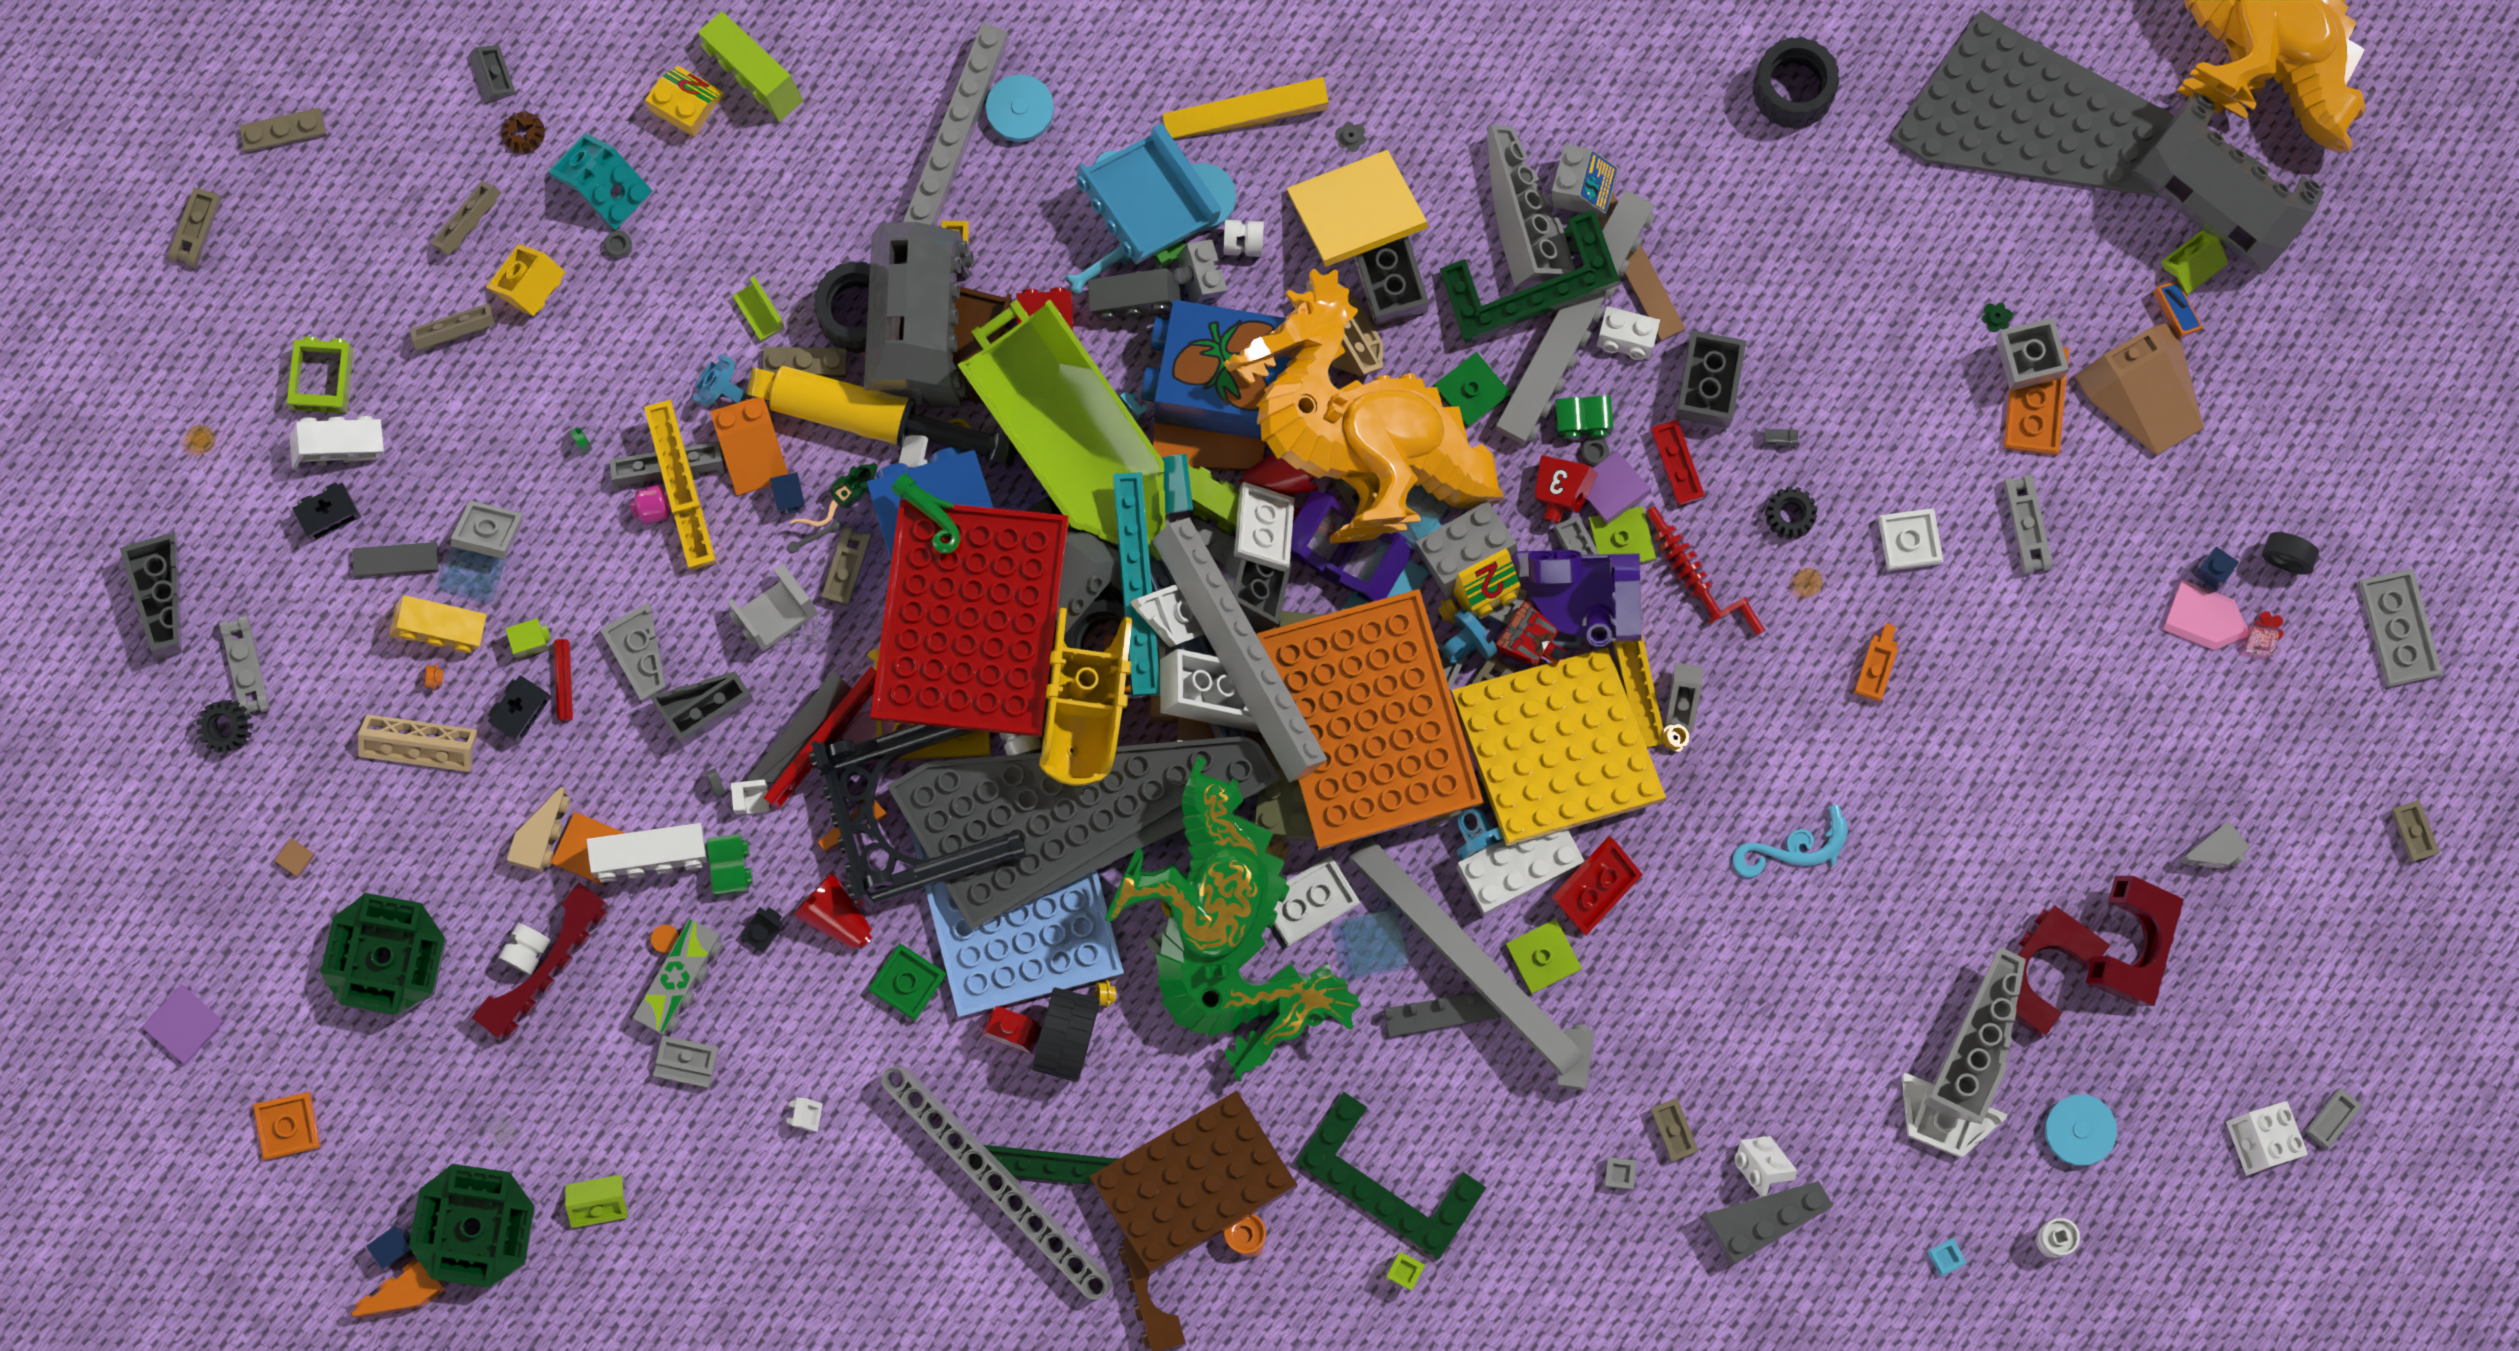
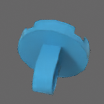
M725 354L717 356L719 361L716 364L711 361L697 381L695 387L700 390L698 394H693V399L703 407L711 405L721 393L736 403L744 401L747 397L745 391L729 382L734 371L735 362Z
M1462 608L1454 615L1455 623L1461 632L1450 639L1442 649V653L1451 663L1459 661L1473 649L1485 659H1489L1497 653L1495 643L1491 641L1488 644L1485 635L1487 631L1469 611L1465 612Z
M1472 808L1459 814L1458 827L1467 842L1456 852L1461 861L1474 855L1475 852L1478 853L1504 840L1500 827L1492 829L1481 810ZM1469 814H1473L1477 818V827L1475 829H1471L1467 825Z

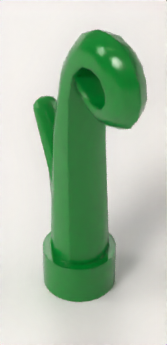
M907 473L901 475L894 482L891 490L900 499L904 498L943 529L937 532L932 539L933 546L937 551L951 553L956 550L960 542L959 531L955 523L940 508L952 509L953 503L941 500L916 485V481ZM948 537L950 538V542L944 544L940 541V539Z

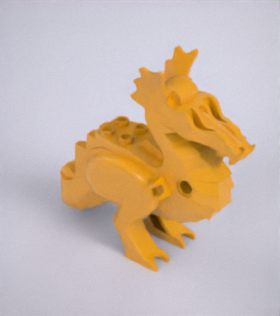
M2184 0L2186 9L2191 10L2200 29L2205 27L2217 41L2220 39L2226 44L2232 62L2219 66L2205 62L2197 64L2195 69L2189 74L2194 78L2185 79L2181 84L2183 86H2180L2177 92L2188 98L2194 91L2204 94L2217 107L2216 113L2220 114L2226 109L2246 120L2248 113L2244 106L2254 111L2256 101L2252 94L2259 93L2265 86V80L2274 77L2278 84L2283 83L2284 94L2289 93L2290 107H2294L2296 120L2300 119L2304 132L2317 144L2325 148L2327 147L2334 152H2349L2353 143L2346 130L2353 120L2362 118L2366 111L2362 91L2346 86L2364 52L2363 48L2349 40L2357 22L2345 15L2349 8L2345 4L2346 0Z
M1312 269L1309 277L1313 292L1308 291L1305 294H1297L1292 290H1288L1285 293L1286 297L1295 307V310L1287 316L1286 321L1269 335L1255 339L1240 352V355L1233 354L1230 357V361L1226 360L1224 362L1228 371L1237 370L1247 382L1253 384L1255 382L1253 374L1267 377L1269 373L1265 366L1274 367L1276 365L1275 360L1285 356L1292 358L1287 363L1288 368L1276 377V381L1264 389L1266 393L1257 404L1259 407L1257 424H1261L1262 441L1268 443L1277 459L1282 457L1295 469L1301 468L1319 479L1323 476L1335 479L1342 478L1355 488L1359 494L1360 503L1355 515L1349 524L1344 525L1330 537V544L1372 540L1378 538L1383 533L1407 531V526L1403 523L1420 522V516L1406 506L1408 491L1414 484L1417 487L1421 484L1428 494L1433 493L1439 501L1444 500L1453 508L1469 510L1486 501L1491 506L1505 501L1503 490L1498 486L1493 453L1483 444L1473 448L1469 446L1460 407H1443L1437 387H1425L1423 378H1416L1414 373L1399 376V378L1393 379L1389 375H1383L1374 378V381L1365 385L1356 380L1341 389H1337L1332 385L1328 377L1329 366L1331 362L1346 352L1341 344L1345 334L1344 325L1358 312V309L1352 307L1348 302L1349 289L1339 286L1337 270H1333L1327 275H1321L1316 269Z

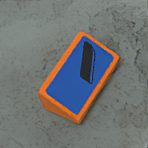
M2178 281L2161 285L2154 290L2153 294L2178 340L2203 329Z

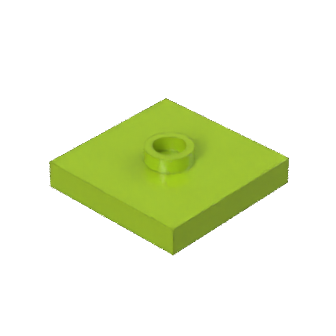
M1643 506L1630 508L1608 525L1599 515L1589 517L1588 520L1594 545L1599 554L1640 553V564L1656 560Z
M1557 919L1505 944L1531 995L1582 970Z

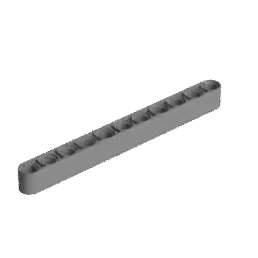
M1369 838L1349 856L1352 864H1357L1361 868L1359 871L1560 1075L1563 1076L1584 1057L1581 1050L1374 840Z
M898 1065L884 1071L881 1081L885 1090L1087 1298L1097 1300L1110 1292L1112 1289V1279L1109 1274L909 1068ZM895 1071L899 1072L903 1078L900 1087L892 1082V1074ZM914 1092H918L922 1096L923 1102L920 1107L912 1103L911 1097ZM934 1112L940 1114L943 1119L940 1128L934 1126L931 1121ZM953 1133H958L962 1137L963 1143L960 1148H956L951 1142ZM974 1153L982 1158L983 1163L980 1169L975 1168L971 1164V1156ZM993 1174L1001 1177L1003 1181L1001 1189H996L992 1186L991 1177ZM1013 1195H1018L1022 1199L1023 1205L1020 1210L1013 1208L1011 1205V1197ZM1034 1215L1040 1217L1043 1222L1041 1230H1035L1031 1225V1218ZM1053 1236L1059 1237L1062 1240L1063 1248L1061 1251H1056L1052 1248L1051 1239ZM1073 1257H1077L1083 1262L1081 1272L1075 1271L1071 1267V1259ZM1093 1278H1098L1102 1281V1292H1095L1092 1289L1091 1280Z

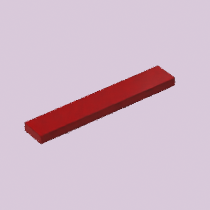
M871 666L763 797L774 808L780 809L813 769L809 755L810 752H813L811 742H823L827 747L833 744L873 695L876 679V670Z

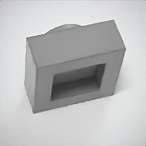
M1608 1157L1604 1187L1633 1190L1637 1161Z

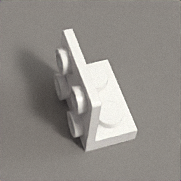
M2287 1101L2226 1121L2246 1176L2307 1155V1150Z

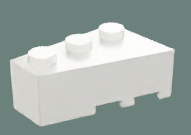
M371 416L357 417L356 420L332 417L328 421H317L316 418L300 419V422H296L289 437L292 469L300 468V463L317 461V466L327 465L326 461L344 460V463L380 459L384 452L381 419H373Z

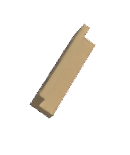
M366 714L358 733V755L364 758L470 772L473 763L472 750L477 739L478 730ZM371 725L383 727V729L374 730L369 728ZM401 730H410L411 732H410V733H407V734H403V733H399L398 731H401ZM432 733L438 734L439 736L432 738L427 737L426 735ZM461 737L468 738V741L461 742L455 741L454 739Z

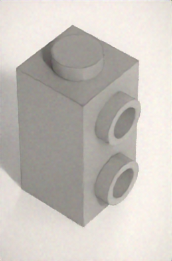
M1573 1024L1572 1029L1565 1028L1566 1036L1581 1050L1584 1057L1563 1076L1559 1074V1088L1588 1091L1595 1033L1589 1031V1026Z

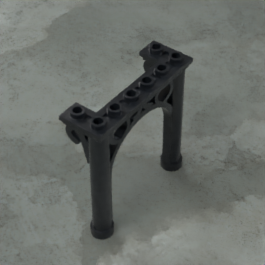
M915 724L854 744L853 740H843L827 747L823 742H811L813 752L809 753L814 769H818L820 776H825L827 785L823 786L824 794L828 802L832 801L834 811L830 812L834 827H839L842 836L837 838L842 854H847L849 863L845 864L850 880L849 883H846V887L851 900H855L857 907L861 906L869 913L872 912L873 907H876V903L1014 858L1017 861L1027 857L1024 841L1020 831L1017 830L938 857L928 859L912 858L894 849L885 840L877 824L875 816L876 789L883 773L895 760L908 753L977 730ZM880 760L872 774L860 767ZM854 775H862L868 780L865 791L858 796L851 795L848 788V781ZM847 800L854 804H863L865 802V805H860V813L852 821ZM867 820H868V823H869L870 828H869L867 825H865V823L867 822ZM856 834H866L871 841L876 839L878 843L872 842L868 844L861 853ZM876 850H882L889 854L887 866L882 871H873L869 863L870 855ZM897 861L913 867L892 874Z

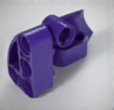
M1576 550L1516 551L1512 555L1511 560L1519 583L1533 600L1544 618L1554 625L1559 632L1585 637L1590 644L1598 647L1605 646L1610 641H1642L1640 553L1582 555L1581 552ZM1600 626L1605 628L1606 630L1604 632L1597 633L1593 631V628Z

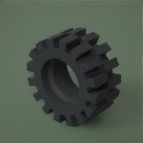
M1792 486L1787 487L1786 490H1783V488L1778 490L1771 497L1765 511L1767 525L1771 526L1770 530L1777 532L1778 537L1785 536L1788 540H1791L1793 537L1798 539L1802 535L1805 536L1813 527L1818 511L1817 506H1814V498H1809L1810 493L1807 491L1805 493L1801 492L1799 487H1796L1794 490ZM1786 504H1795L1800 508L1802 517L1796 523H1788L1781 516V508Z
M225 700L212 703L204 707L206 710L201 711L199 714L203 718L197 720L196 725H201L202 727L201 729H196L197 734L203 733L204 737L200 738V741L202 743L208 742L205 747L214 749L213 752H228L240 749L241 746L247 744L246 738H251L252 733L248 732V729L253 728V723L248 724L247 720L252 717L250 714H244L247 708L245 706L239 707L240 703L237 701ZM222 715L227 716L232 723V733L228 737L222 736L217 728V721Z

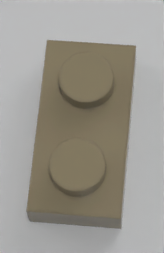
M2420 800L2391 810L2411 863L2440 853Z
M1678 1098L1650 1108L1671 1163L1699 1152Z

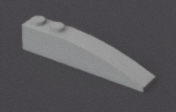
M1490 125L1488 127V147L1494 209L1514 286L1517 288H1530L1574 271V264L1562 224L1558 217H1553L1548 207L1551 202L1547 194L1542 195L1536 183L1539 181L1535 170L1532 171L1525 161L1528 156L1513 126Z
M1999 946L1926 1097L1925 1105L1949 1117L1982 1124L2006 1072V1061L2011 1044L2013 1022L2015 1021L2017 999L2020 993L2026 959Z

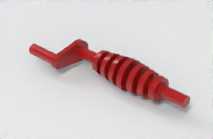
M1655 506L1648 509L1646 513L1658 531V534L1655 536L1656 541L1664 540V543L1660 546L1661 551H1671L1664 557L1666 562L1676 559L1669 566L1670 570L1675 572L1680 568L1682 569L1675 577L1679 581L1687 577L1688 580L1683 586L1685 589L1694 588L1690 595L1693 598H1700L1711 615L1707 620L1708 623L1712 625L1739 609L1756 636L1765 632V628L1749 605L1747 597L1720 610L1709 593V589L1712 587L1710 581L1703 583V580L1707 577L1706 572L1703 571L1699 574L1696 572L1703 567L1701 561L1691 564L1698 557L1697 553L1693 551L1685 554L1691 546L1688 542L1679 545L1684 540V537L1681 534L1673 535L1677 528L1674 525H1667Z

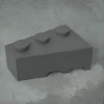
M1167 268L1088 280L1089 310L1101 321H1112L1116 317L1171 315L1173 300L1184 301L1183 282Z

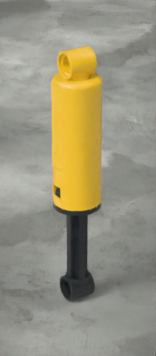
M781 366L777 373L752 367L746 394L770 400L769 408L771 411L853 432L857 436L884 441L901 448L905 441V435L925 436L929 441L966 451L975 450L977 454L986 456L988 460L1013 466L1017 449L1007 435L996 432L988 434L915 414L916 399L892 395L882 390H864V387L786 366Z

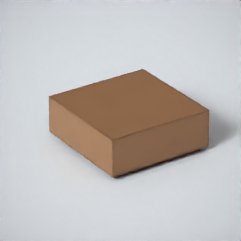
M290 838L274 861L299 878L315 857V854Z

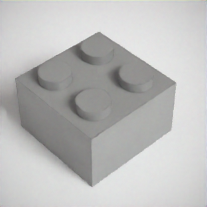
M2054 317L2000 330L1995 339L2010 391L2062 379L2069 370Z

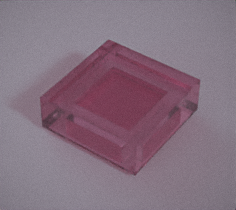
M2251 623L2245 643V652L2273 657L2280 632L2279 628Z

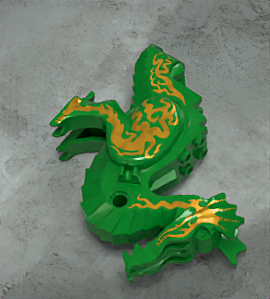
M1198 756L1182 796V809L1184 813L1182 821L1186 828L1185 835L1191 844L1188 845V849L1192 855V858H1190L1191 869L1188 875L1185 876L1174 863L1156 872H1143L1141 870L1143 851L1137 847L1106 913L1105 921H1113L1124 908L1147 900L1161 899L1170 905L1172 910L1166 932H1163L1161 952H1156L1159 970L1157 982L1164 997L1161 999V1003L1174 1017V1024L1191 1028L1190 1032L1208 1034V1037H1212L1224 1031L1229 1033L1242 1021L1246 1024L1260 1013L1265 1016L1277 1010V1013L1261 1034L1253 1030L1250 1031L1249 1042L1245 1041L1240 1035L1237 1036L1236 1053L1229 1048H1225L1226 1058L1235 1070L1234 1077L1240 1082L1242 1081L1241 1074L1244 1071L1251 1072L1253 1067L1263 1065L1271 1056L1276 1043L1297 1038L1302 1033L1306 1024L1318 1026L1329 1014L1340 1021L1347 1029L1351 1030L1354 1027L1351 1018L1352 1013L1361 1006V1003L1358 1001L1357 995L1348 992L1346 980L1334 976L1328 964L1320 966L1310 974L1297 972L1290 962L1271 977L1258 981L1249 980L1241 974L1239 969L1266 945L1262 934L1266 927L1272 928L1278 915L1277 911L1274 910L1277 902H1284L1290 887L1286 884L1287 878L1279 874L1284 860L1265 851L1273 832L1232 813L1243 801L1238 786L1239 781L1232 778L1230 783L1201 774L1206 759ZM1207 991H1215L1219 997L1214 1003H1208L1204 1001L1202 996Z

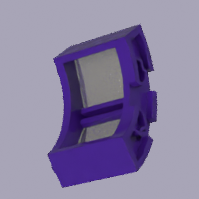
M1313 490L1293 522L1290 556L1302 565L1308 564L1309 567L1318 571V576L1336 586L1340 584L1345 589L1357 593L1358 597L1369 603L1387 598L1414 553V550L1406 543L1408 541L1407 538L1400 533L1393 532L1392 534L1383 533L1378 538L1372 540L1330 544V537L1344 525L1349 524L1355 514L1339 503L1340 498L1329 491L1321 493Z

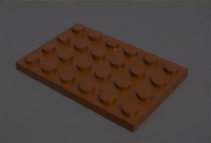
M1237 1090L1090 1176V1181L1149 1275L1293 1191L1298 1185Z

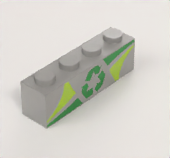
M689 918L633 1016L636 1022L663 1036H667L669 1032L672 1034L675 1032L681 1020L678 1018L679 1013L683 1007L687 1009L695 996L692 990L697 982L701 984L709 971L706 968L711 957L716 959L723 947V944L720 943L722 939L720 934Z

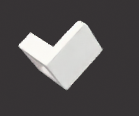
M905 435L899 463L906 464L909 469L930 463V461L924 459L928 438L925 436Z
M765 780L731 783L735 815L764 813L770 810L769 803L763 798L768 792Z

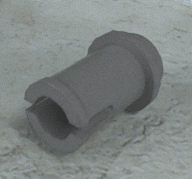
M1789 427V429L1764 428V446H1789V449H1792V446H1798V430L1793 429V427Z

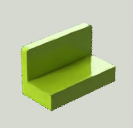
M2204 230L2160 261L2165 271L2178 278L2180 286L2186 294L2192 292L2228 264L2219 238Z
M755 276L749 278L751 285L732 296L762 343L784 330L785 327L781 317Z
M622 1175L577 1182L565 1186V1207L571 1228L628 1218Z

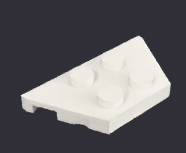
M1177 584L1130 601L1137 612L1169 647L1205 634Z
M1907 1073L1902 1075L1907 1136L1919 1142L1962 1158L2007 1118L2008 1114L1990 1107L1982 1124L1949 1117L1924 1104L1932 1083Z

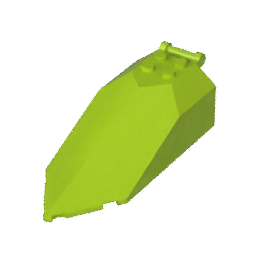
M1014 300L1010 303L1011 307L981 328L977 326L971 331L983 350L970 359L959 363V368L1063 515L1069 516L1071 527L1087 531L1118 545L1112 476L1118 473L1142 472L1149 556L1153 555L1157 560H1162L1152 540L1166 527L1164 461L1051 300L1047 301L1041 309L1029 317L1018 300ZM1018 315L1022 322L990 344L986 337Z

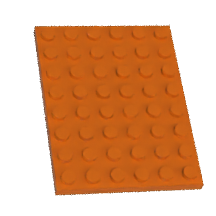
M1420 589L1256 634L1327 758L1310 775L1298 779L1318 850L1483 805Z

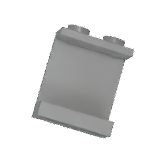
M783 563L774 569L780 582L741 609L732 598L727 601L733 610L729 615L738 628L743 625L746 629L743 631L746 639L751 645L757 643L762 651H765L819 614L808 595Z

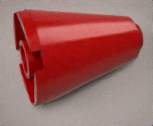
M1274 453L1242 473L1243 479L1238 480L1240 486L1245 482L1284 495L1318 490L1317 484L1311 485L1310 481L1315 480L1313 475L1301 468L1295 469L1282 457L1277 459Z
M832 872L811 892L794 913L801 921L853 950L857 946L863 949L873 938L869 934L872 931V927Z

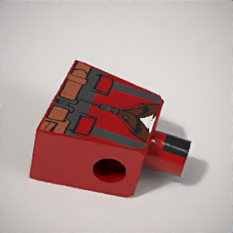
M1523 601L1496 643L1498 653L1532 667H1537L1543 657L1558 665L1566 651L1553 643L1558 634V629L1526 601Z

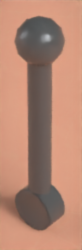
M835 520L831 526L799 542H790L789 550L793 553L798 552L800 547L833 530L839 531L842 528V523L839 520Z

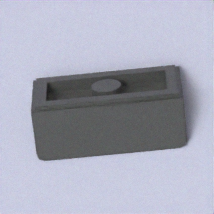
M500 46L475 47L468 56L484 103L488 104L516 94Z

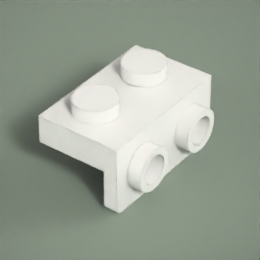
M1607 306L1596 347H1600L1608 353L1620 352L1627 354L1636 360H1650L1660 320Z
M1771 1136L1740 1141L1738 1152L1735 1155V1164L1760 1197L1767 1196L1770 1183L1795 1180L1796 1168Z

